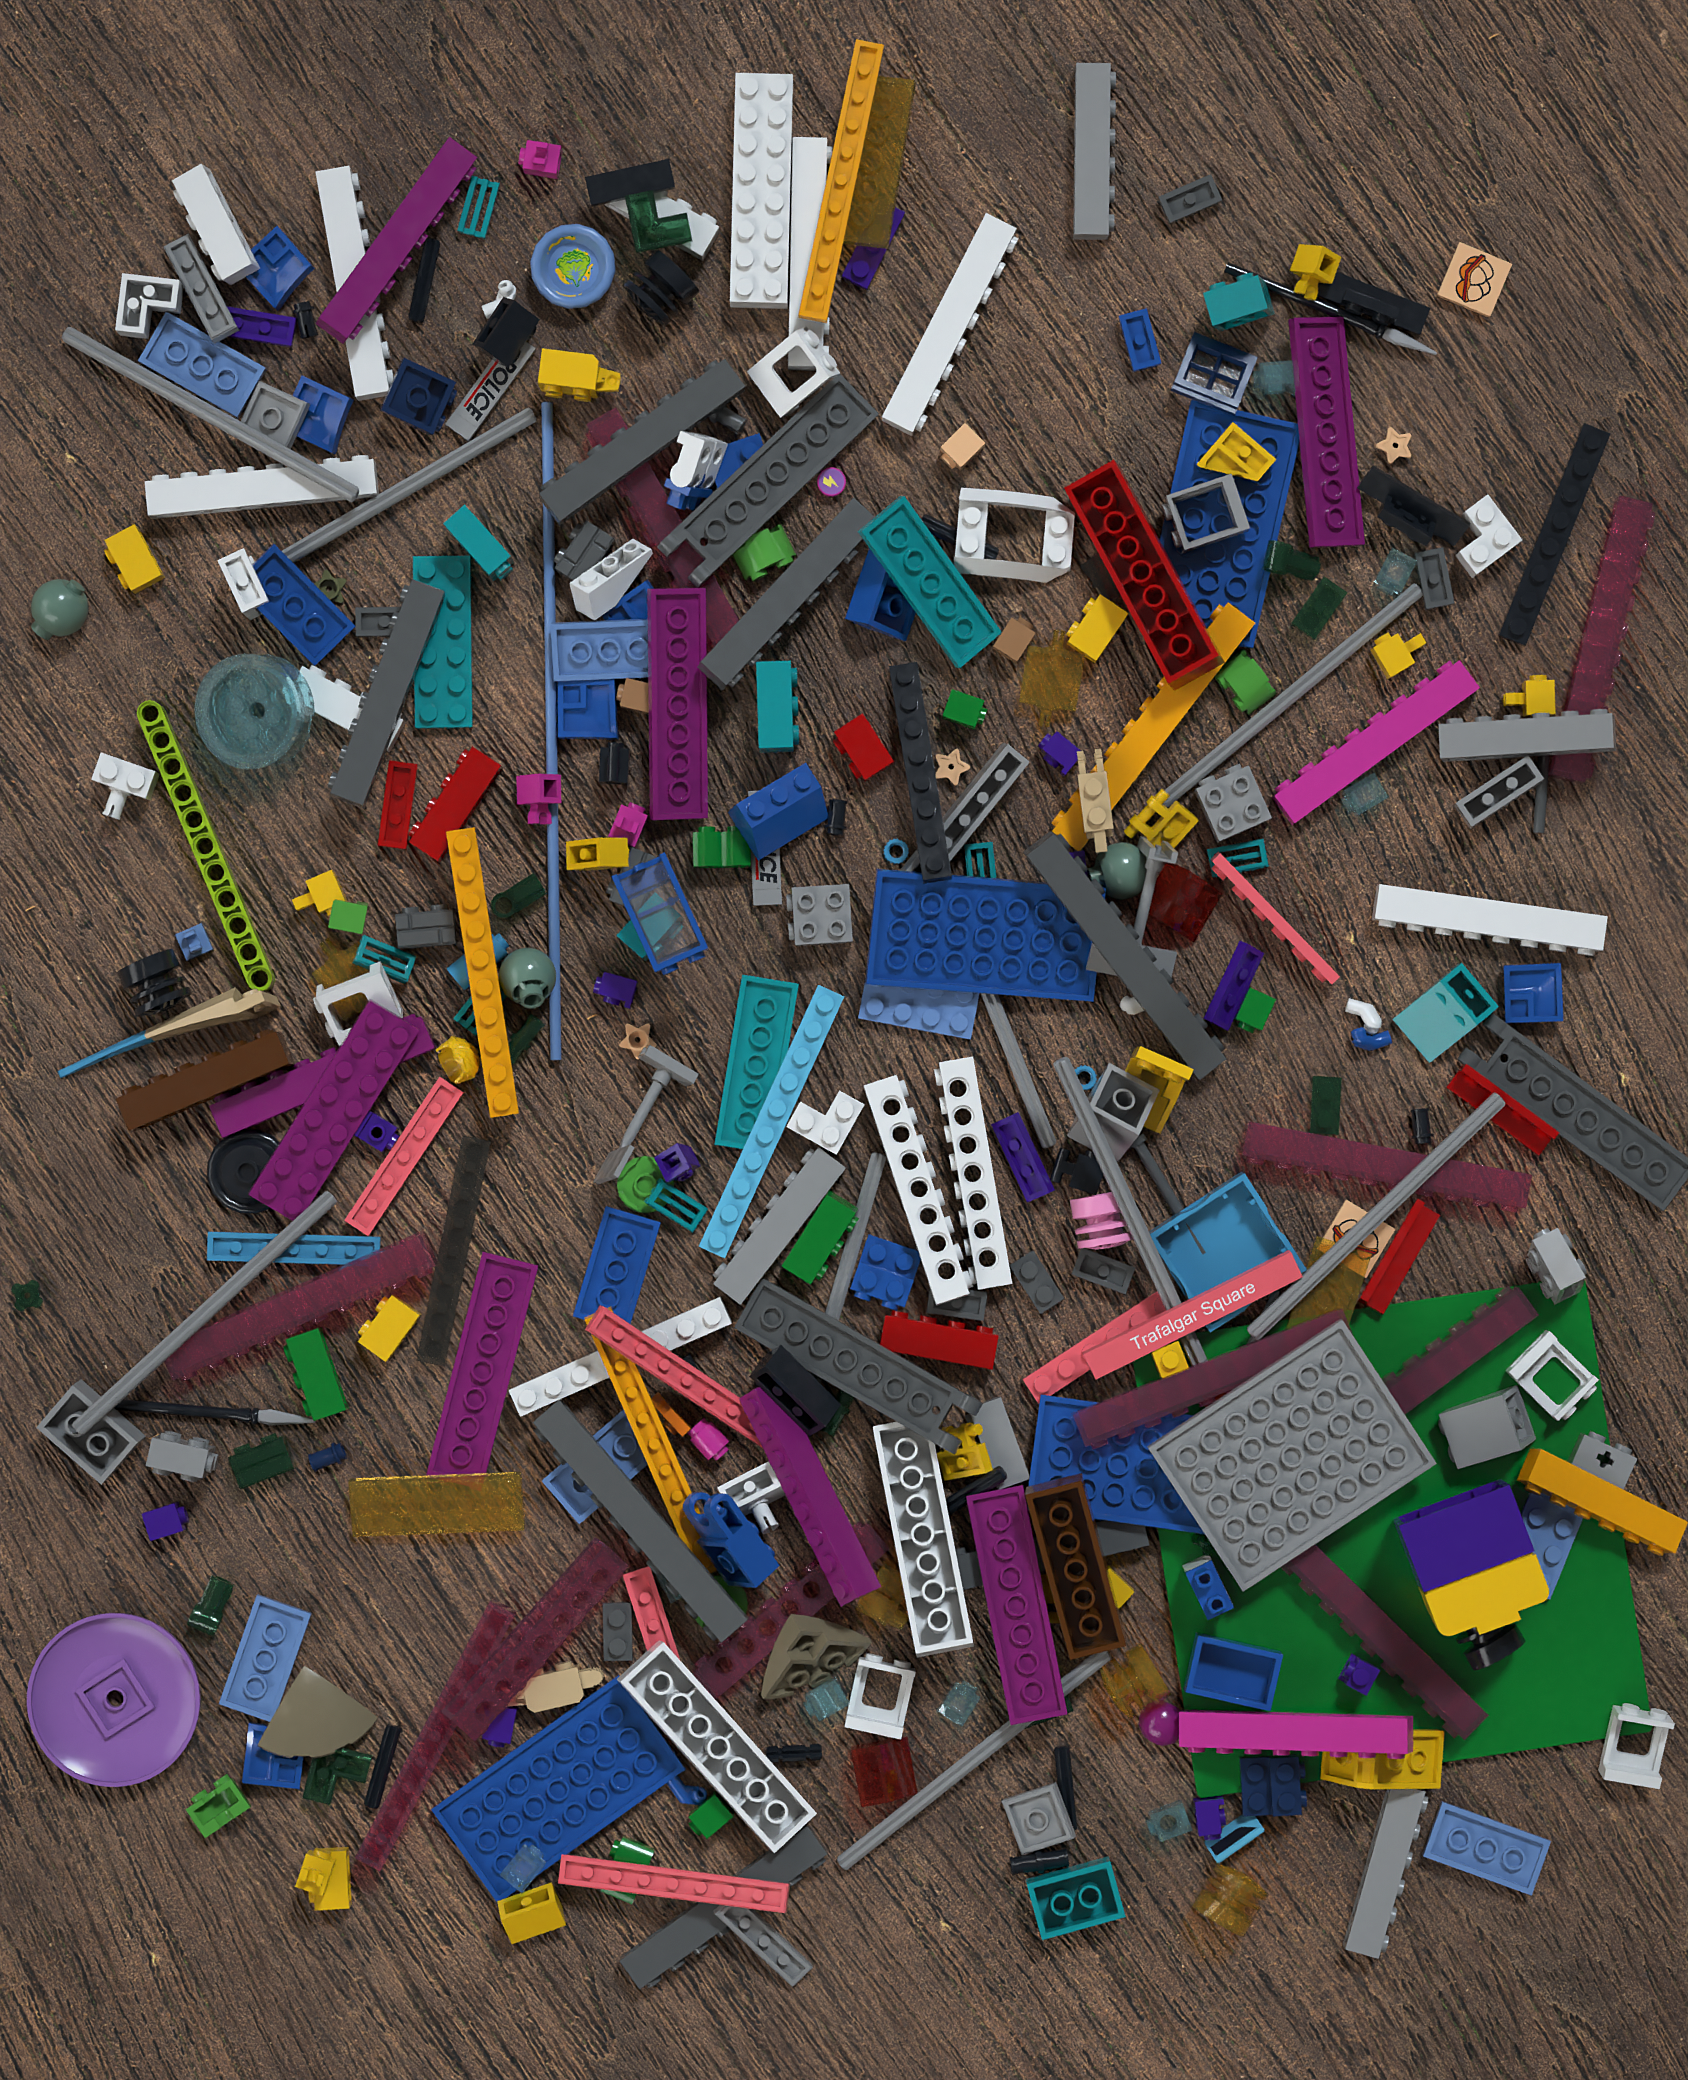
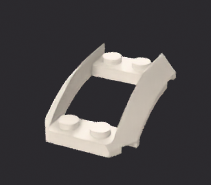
M961 488L954 566L960 574L1047 583L1071 571L1075 513L1054 497L1001 490ZM989 505L1046 511L1042 565L984 559Z

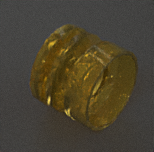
M1141 1643L1124 1652L1128 1662L1126 1667L1123 1668L1114 1658L1111 1662L1117 1670L1116 1673L1111 1675L1106 1665L1099 1669L1104 1687L1116 1707L1129 1720L1135 1717L1130 1707V1704L1136 1702L1141 1712L1145 1711V1705L1142 1700L1143 1696L1147 1695L1153 1703L1157 1704L1172 1695Z
M1216 1863L1213 1870L1221 1875L1223 1879L1220 1880L1209 1875L1208 1881L1217 1888L1216 1891L1213 1893L1201 1889L1192 1906L1220 1926L1244 1937L1253 1922V1919L1244 1912L1245 1908L1248 1907L1259 1911L1261 1906L1251 1899L1252 1896L1265 1901L1269 1894L1258 1885L1257 1881L1240 1870Z

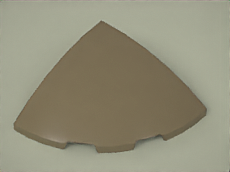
M791 1614L784 1624L771 1652L763 1680L761 1696L763 1699L794 1695L795 1688L806 1684L815 1688L832 1678L830 1670L838 1668L843 1663L850 1666L872 1642L869 1638L839 1624L815 1617Z
M304 1666L273 1715L258 1743V1747L287 1758H292L293 1756H310L312 1759L334 1754L335 1750L349 1743L354 1744L372 1728L378 1717L341 1689Z

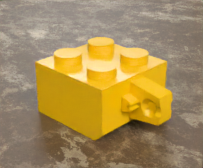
M542 348L538 385L542 392H546L545 396L562 398L563 394L573 395L574 400L591 402V398H598L599 392H619L621 374L601 368L599 361L594 355Z

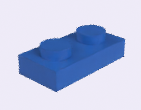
M1147 308L1119 315L1118 318L1133 372L1161 365Z

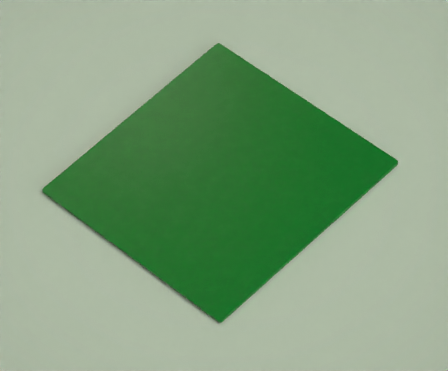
M1584 1281L1580 1293L1555 1305L1551 1298L1547 1299L1540 1288V1283L1542 1282L1393 1303L1388 1305L1383 1315L1366 1307L1279 1320L1263 1336L1247 1371L1236 1367L1251 1336L1247 1331L1249 1325L1216 1329L1211 1333L1209 1331L1196 1332L1207 1360L1202 1365L1195 1367L1191 1365L1180 1339H1177L1189 1368L1165 1378L1159 1376L1151 1353L1133 1361L1140 1408L1194 1416L1205 1408L1202 1394L1250 1379L1341 1318L1437 1463L1245 1591H1242L1205 1534L1157 1528L1184 1710L1413 1716V1729H1438L1444 1731L1442 1763L1605 1739L1613 1705L1622 1706L1624 1703L1638 1706L1640 1710L1650 1711L1626 1547L1622 1532L1616 1529L1614 1532L1598 1526L1599 1521L1592 1517L1590 1520L1583 1518L1551 1599H1546L1542 1603L1518 1611L1521 1620L1511 1623L1517 1625L1526 1642L1516 1651L1498 1662L1474 1671L1463 1654L1473 1643L1470 1641L1458 1644L1455 1639L1461 1633L1445 1636L1436 1628L1425 1606L1393 1521L1394 1518L1499 1479L1510 1485L1519 1511L1522 1513L1530 1492L1524 1489L1525 1484L1517 1481V1478L1530 1449H1542L1568 1462L1580 1433L1588 1436L1590 1431L1605 1437L1604 1443L1610 1446L1586 1281ZM1545 1330L1550 1331L1557 1338V1341L1598 1379L1594 1384L1597 1389L1587 1399L1581 1398L1574 1405L1577 1409L1566 1420L1563 1418L1559 1421L1554 1420L1505 1371ZM1552 1357L1533 1376V1382L1556 1405L1562 1404L1580 1385V1380L1557 1357ZM1518 1385L1536 1440L1520 1451L1457 1469L1456 1463H1453L1449 1457L1447 1437L1441 1433L1439 1428V1414L1454 1406ZM1606 1452L1604 1455L1598 1454L1596 1459L1600 1461V1465L1602 1463L1608 1464L1609 1458L1606 1457ZM1207 1553L1210 1555L1234 1606L1233 1609L1210 1620H1207L1182 1566ZM1196 1632L1277 1650L1283 1654L1271 1711L1185 1692L1183 1687ZM1351 1653L1380 1670L1367 1696L1338 1679ZM1622 1721L1619 1736L1647 1733L1651 1731L1652 1725ZM1205 1748V1752L1202 1753L1191 1752L1197 1795L1205 1798L1241 1792L1239 1757L1273 1755V1750L1262 1749V1754H1244V1749H1233V1753L1223 1754L1216 1753V1748ZM1290 1750V1754H1297L1299 1761H1304L1305 1779H1300V1783L1322 1780L1320 1779L1322 1751H1319V1756H1302L1301 1751Z

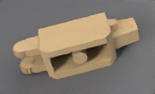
M1095 749L1094 760L1097 765V772L1086 773L1085 754L1083 751H1078L1079 775L1077 776L1084 832H1086L1087 839L1094 838L1096 853L1107 852L1106 837L1113 836L1112 829L1114 828L1107 772L1104 771L1101 749Z
M571 1661L555 1664V1670L544 1672L543 1668L526 1671L527 1676L523 1677L521 1682L502 1689L505 1706L527 1705V1708L535 1713L578 1703L582 1699L586 1688L594 1687V1685L597 1686V1684L600 1685L604 1677L603 1670L598 1667L580 1670L579 1664L572 1665Z

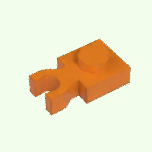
M659 1392L651 1398L655 1408L666 1419L663 1424L674 1436L679 1433L683 1437L691 1429V1426Z

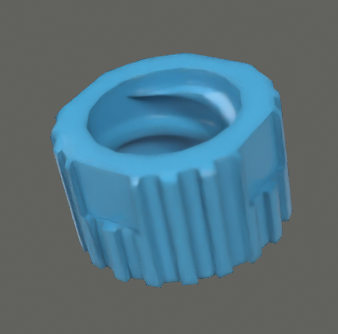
M898 838L889 840L883 850L885 859L894 865L906 861L909 854L908 845ZM894 845H898L903 849V854L899 858H893L890 855V848Z
M1081 1065L1074 1069L1077 1076L1082 1071L1090 1074V1082L1082 1085V1088L1086 1091L1092 1089L1097 1080V1075L1093 1068Z

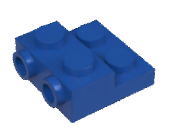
M868 1234L850 1289L855 1290L854 1296L866 1301H870L871 1297L883 1300L881 1306L896 1311L899 1306L905 1307L921 1260L918 1251Z

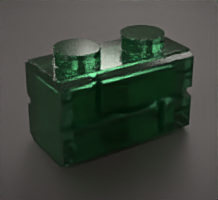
M273 1433L260 1438L261 1444L251 1448L250 1444L247 1443L233 1449L234 1455L228 1457L240 1490L297 1468L285 1435L277 1437V1434Z

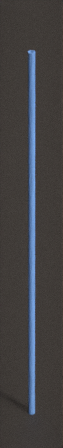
M553 402L541 403L542 485L554 477ZM543 504L546 774H558L557 681H554L550 626L551 623H556L555 562H553L555 559L554 517ZM549 804L548 809L551 813L552 824H547L549 958L552 960L556 970V983L549 995L550 1060H561L558 804Z

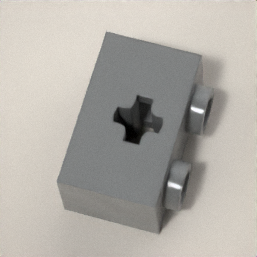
M1592 1431L1589 1432L1588 1436L1580 1433L1568 1462L1624 1490L1637 1461V1458L1630 1455L1632 1449L1618 1443L1613 1448L1604 1443L1605 1437ZM1606 1452L1609 1462L1608 1464L1602 1463L1600 1465V1461L1596 1458L1598 1454L1604 1455Z

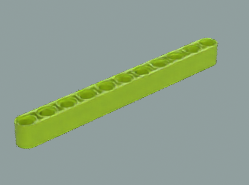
M151 700L144 701L137 709L138 720L243 975L251 989L267 992L275 984L274 972L168 715L163 706ZM150 707H156L159 712L157 719L148 722L145 719L146 710ZM162 733L168 734L169 744L165 748H158L156 745L158 735ZM171 760H178L181 766L179 772L170 775L167 772V764ZM183 786H189L191 789V797L187 801H180L178 799V790ZM198 812L202 816V823L200 826L192 828L188 822L191 814ZM204 839H210L213 842V849L209 854H202L200 852L199 845ZM221 865L224 869V876L218 881L212 880L210 876L211 869L214 866ZM226 892H232L235 895V902L231 907L226 908L221 903V897ZM238 918H242L246 922V929L241 934H236L232 930V923ZM252 944L257 949V955L253 960L248 961L243 956V949L247 945ZM259 971H264L268 975V982L263 987H258L254 983V976Z

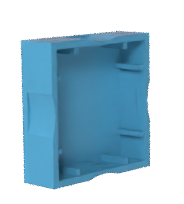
M1243 1172L1233 1176L1149 1231L1163 1263L1187 1300L1288 1250L1291 1251L1300 1272L1303 1273L1307 1270L1286 1236L1280 1232L1272 1220L1266 1205ZM1187 1225L1190 1227V1229L1198 1239L1199 1243L1205 1250V1254L1201 1253ZM1250 1304L1205 1325V1328L1211 1333L1243 1312Z

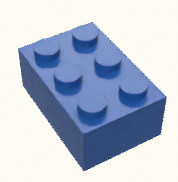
M1196 1632L1183 1689L1187 1693L1271 1711L1283 1654L1277 1650Z

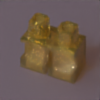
M884 1560L875 1574L881 1587L860 1598L855 1609L884 1626L889 1624L902 1630L909 1616L897 1609L902 1599L905 1600L901 1573ZM880 1591L886 1593V1594L889 1595L891 1598H889V1597L886 1596L885 1594L881 1593Z

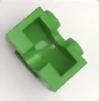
M779 524L770 530L767 528L754 534L733 556L744 579L751 578L752 581H756L768 574L766 569L774 565L781 569L793 563L792 557L796 556V553L782 525Z
M1244 649L1230 657L1217 672V675L1214 676L1224 690L1229 687L1233 691L1235 697L1232 701L1242 713L1246 710L1250 715L1276 695V690L1268 683L1269 679L1253 658L1250 659Z
M228 1774L215 1781L213 1784L216 1788L209 1793L204 1789L191 1798L193 1804L186 1809L204 1838L251 1807V1804Z

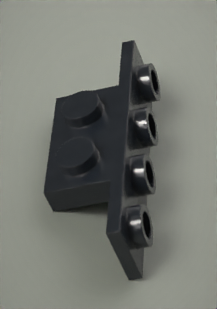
M1336 272L1332 284L1318 283L1317 296L1345 306V309L1353 314L1361 315L1363 313L1371 316L1372 320L1379 324H1391L1417 335L1421 334L1431 309L1339 272Z
M1372 465L1357 487L1381 502L1377 517L1384 524L1398 529L1412 541L1420 542L1425 546L1430 542L1433 534L1455 546L1470 526V523L1374 465Z

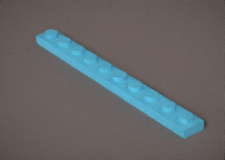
M821 985L817 986L699 1247L722 1258L726 1257L845 996Z

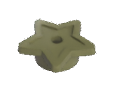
M324 570L322 578L314 584L330 600L343 603L341 589L345 585L346 579L333 578L328 570ZM328 586L332 588L330 592L326 590Z

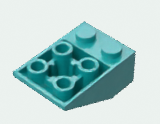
M1459 963L1392 1020L1430 1063L1476 1027L1499 1006L1463 963Z

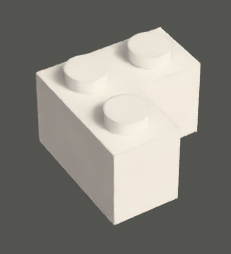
M122 273L115 328L120 336L149 339L152 311H167L168 313L181 314L184 289L181 281Z
M1486 495L1461 515L1464 520L1470 523L1469 527L1477 539L1455 556L1469 575L1474 578L1522 541L1521 537L1489 495Z
M839 1090L826 1115L800 1102L786 1127L837 1155L865 1104Z

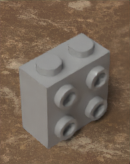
M1241 764L1230 767L1224 770L1226 776L1217 780L1214 775L1199 781L1200 787L1194 790L1217 843L1272 818L1249 766L1242 768Z
M849 884L792 887V894H786L787 912L793 911L794 923H788L789 940H795V946L853 943Z
M1546 1228L1533 1236L1534 1239L1531 1242L1526 1262L1533 1274L1537 1273L1541 1279L1540 1288L1547 1299L1551 1298L1555 1305L1580 1293L1587 1271L1580 1259L1576 1260L1572 1254L1573 1246L1569 1237L1566 1234L1562 1235L1558 1228L1552 1231Z
M172 1431L161 1432L159 1435L152 1437L146 1466L152 1467L153 1473L169 1476L173 1472L180 1473V1479L197 1482L216 1470L219 1454H215L216 1446L209 1445L210 1440L193 1437L192 1439L189 1438L188 1441L181 1439L182 1434Z

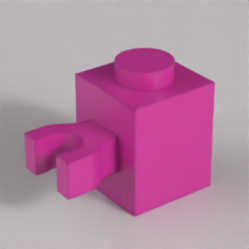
M527 140L526 148L521 147L518 164L523 165L524 174L558 179L563 153L561 145Z
M530 774L516 776L517 805H530L528 824H539V816L540 825L552 824L548 805L561 803V775Z
M629 802L628 807L621 804L608 837L628 838V846L636 848L649 818L648 815L643 814L645 808Z

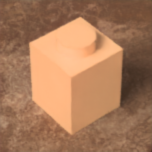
M964 423L941 446L940 451L943 453L941 459L951 469L956 466L961 471L985 447V442Z

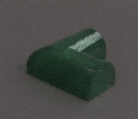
M653 190L625 196L636 253L693 242L687 213L658 218Z
M342 1747L335 1750L334 1754L313 1758L303 1799L331 1805L337 1778L366 1783L371 1770L373 1755Z

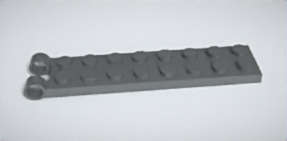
M841 374L834 377L680 525L666 536L657 548L668 558L686 541L704 559L687 577L696 588H699L872 423L879 413ZM706 539L708 541V544L706 546H702L700 544V540Z
M1491 1013L1482 1025L1501 1038L1502 1042L1487 1062L1468 1048L1462 1051L1457 1060L1461 1064H1468L1560 1132L1558 1135L1658 1209L1664 1211L1688 1179V1157L1517 1032L1502 1019ZM1502 1054L1507 1055L1508 1060L1506 1062L1500 1060Z
M761 1278L734 1327L772 1350L782 1345L806 1370L953 1454L957 1452L962 1441L940 1429L953 1404L974 1416H977L983 1405L978 1399L962 1392L765 1278ZM935 1406L940 1408V1413L937 1415L933 1413Z

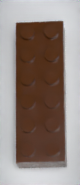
M273 1029L264 1030L255 1034L256 1040L248 1043L247 1040H241L227 1046L229 1051L221 1054V1052L217 1051L201 1057L202 1063L197 1065L194 1063L190 1064V1062L174 1068L176 1074L171 1076L160 1074L148 1079L149 1085L145 1087L133 1085L122 1090V1096L116 1098V1102L128 1130H141L210 1101L217 1096L236 1090L250 1082L267 1077V1075L293 1066L295 1062L283 1033L274 1032Z
M1082 1473L1026 1487L1025 1496L1070 1660L1125 1647L1126 1634Z

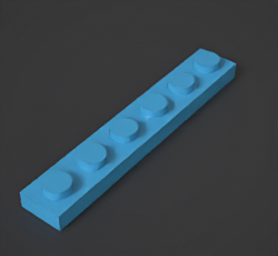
M208 1232L207 1261L249 1262L278 1234ZM303 1234L273 1262L380 1266L381 1237Z

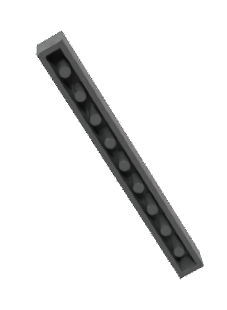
M1049 831L1023 852L1185 1065L1194 1069L1192 1074L1197 1079H1202L1226 1060V1057L1222 1054L1225 1047L1215 1035L1212 1038L1209 1037L1205 1031L1208 1025L1198 1013L1193 1016L1187 1008L1191 1003L1181 991L1176 993L1170 986L1174 981L1164 968L1161 971L1157 969L1153 963L1157 960L1147 946L1143 949L1136 941L1140 936L1130 924L1125 926L1119 917L1123 914L1113 901L1109 904L1102 897V894L1105 893L1104 889L1096 879L1089 880L1084 873L1088 868L1078 856L1073 859L1067 851L1071 846L1061 834L1056 836Z
M562 1399L554 1403L533 1422L537 1427L533 1431L544 1444L547 1441L555 1448L552 1453L562 1465L566 1463L570 1465L574 1470L571 1476L581 1487L585 1484L593 1492L590 1495L593 1502L600 1509L605 1506L611 1513L609 1517L611 1523L619 1531L624 1529L629 1534L630 1538L627 1540L637 1553L643 1551L649 1558L646 1562L656 1575L662 1573L668 1580L665 1584L675 1597L679 1594L687 1602L684 1605L685 1609L694 1619L698 1616L706 1624L703 1630L713 1641L718 1638L722 1643L749 1619Z

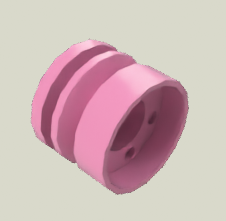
M1112 1192L1070 1200L1073 1219H1086L1087 1225L1077 1228L1075 1233H1089L1088 1239L1077 1241L1078 1249L1089 1248L1099 1250L1121 1246L1133 1239L1130 1231L1123 1232L1122 1227L1127 1226L1124 1219L1120 1218L1121 1211Z

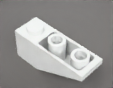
M632 539L570 582L576 610L595 621L615 607L653 554L652 549Z

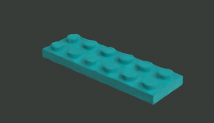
M899 496L857 531L956 668H961L1002 633L905 496Z
M413 556V579L445 591V599L414 677L415 728H473L471 556Z
M742 975L714 1145L738 1149L744 1148L788 1052L799 987L798 983Z

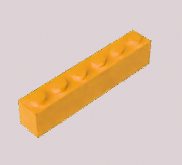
M1542 1449L1529 1450L1517 1478V1481L1525 1484L1524 1489L1539 1496L1543 1493L1550 1497L1549 1502L1563 1508L1568 1505L1575 1509V1515L1590 1520L1592 1517L1599 1521L1598 1526L1611 1532H1614L1616 1529L1624 1533V1539L1635 1544L1642 1542L1648 1545V1551L1663 1556L1664 1553H1676L1688 1521Z

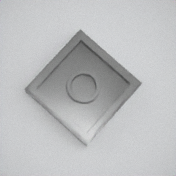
M258 381L241 422L291 449L311 404Z
M1056 1782L1002 1800L1021 1855L1076 1837Z

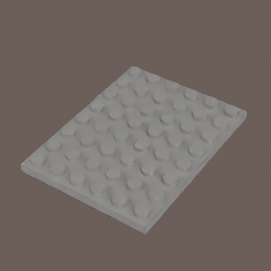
M1341 1318L1147 1446L1242 1591L1253 1586L1437 1464Z

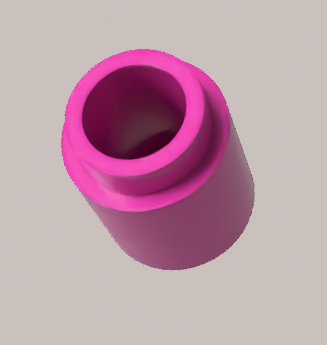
M703 1418L687 1432L691 1437L690 1441L707 1460L713 1457L717 1461L729 1450L726 1447L729 1440L712 1421L708 1422Z

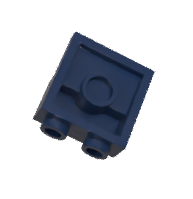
M402 358L379 411L401 420L404 424L421 432L433 435L435 431L439 432L443 426L445 416L442 413L446 404L450 406L456 396L457 390L453 389L456 382L413 361Z
M1297 1754L1239 1757L1243 1816L1302 1815V1808H1307L1306 1790H1300V1779H1305L1304 1761H1299Z

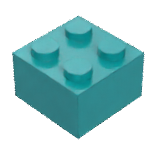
M1247 273L1238 276L1235 283L1226 285L1225 282H1219L1209 286L1210 291L1204 292L1203 295L1213 327L1221 332L1275 314L1266 282L1259 275L1254 276L1253 273Z

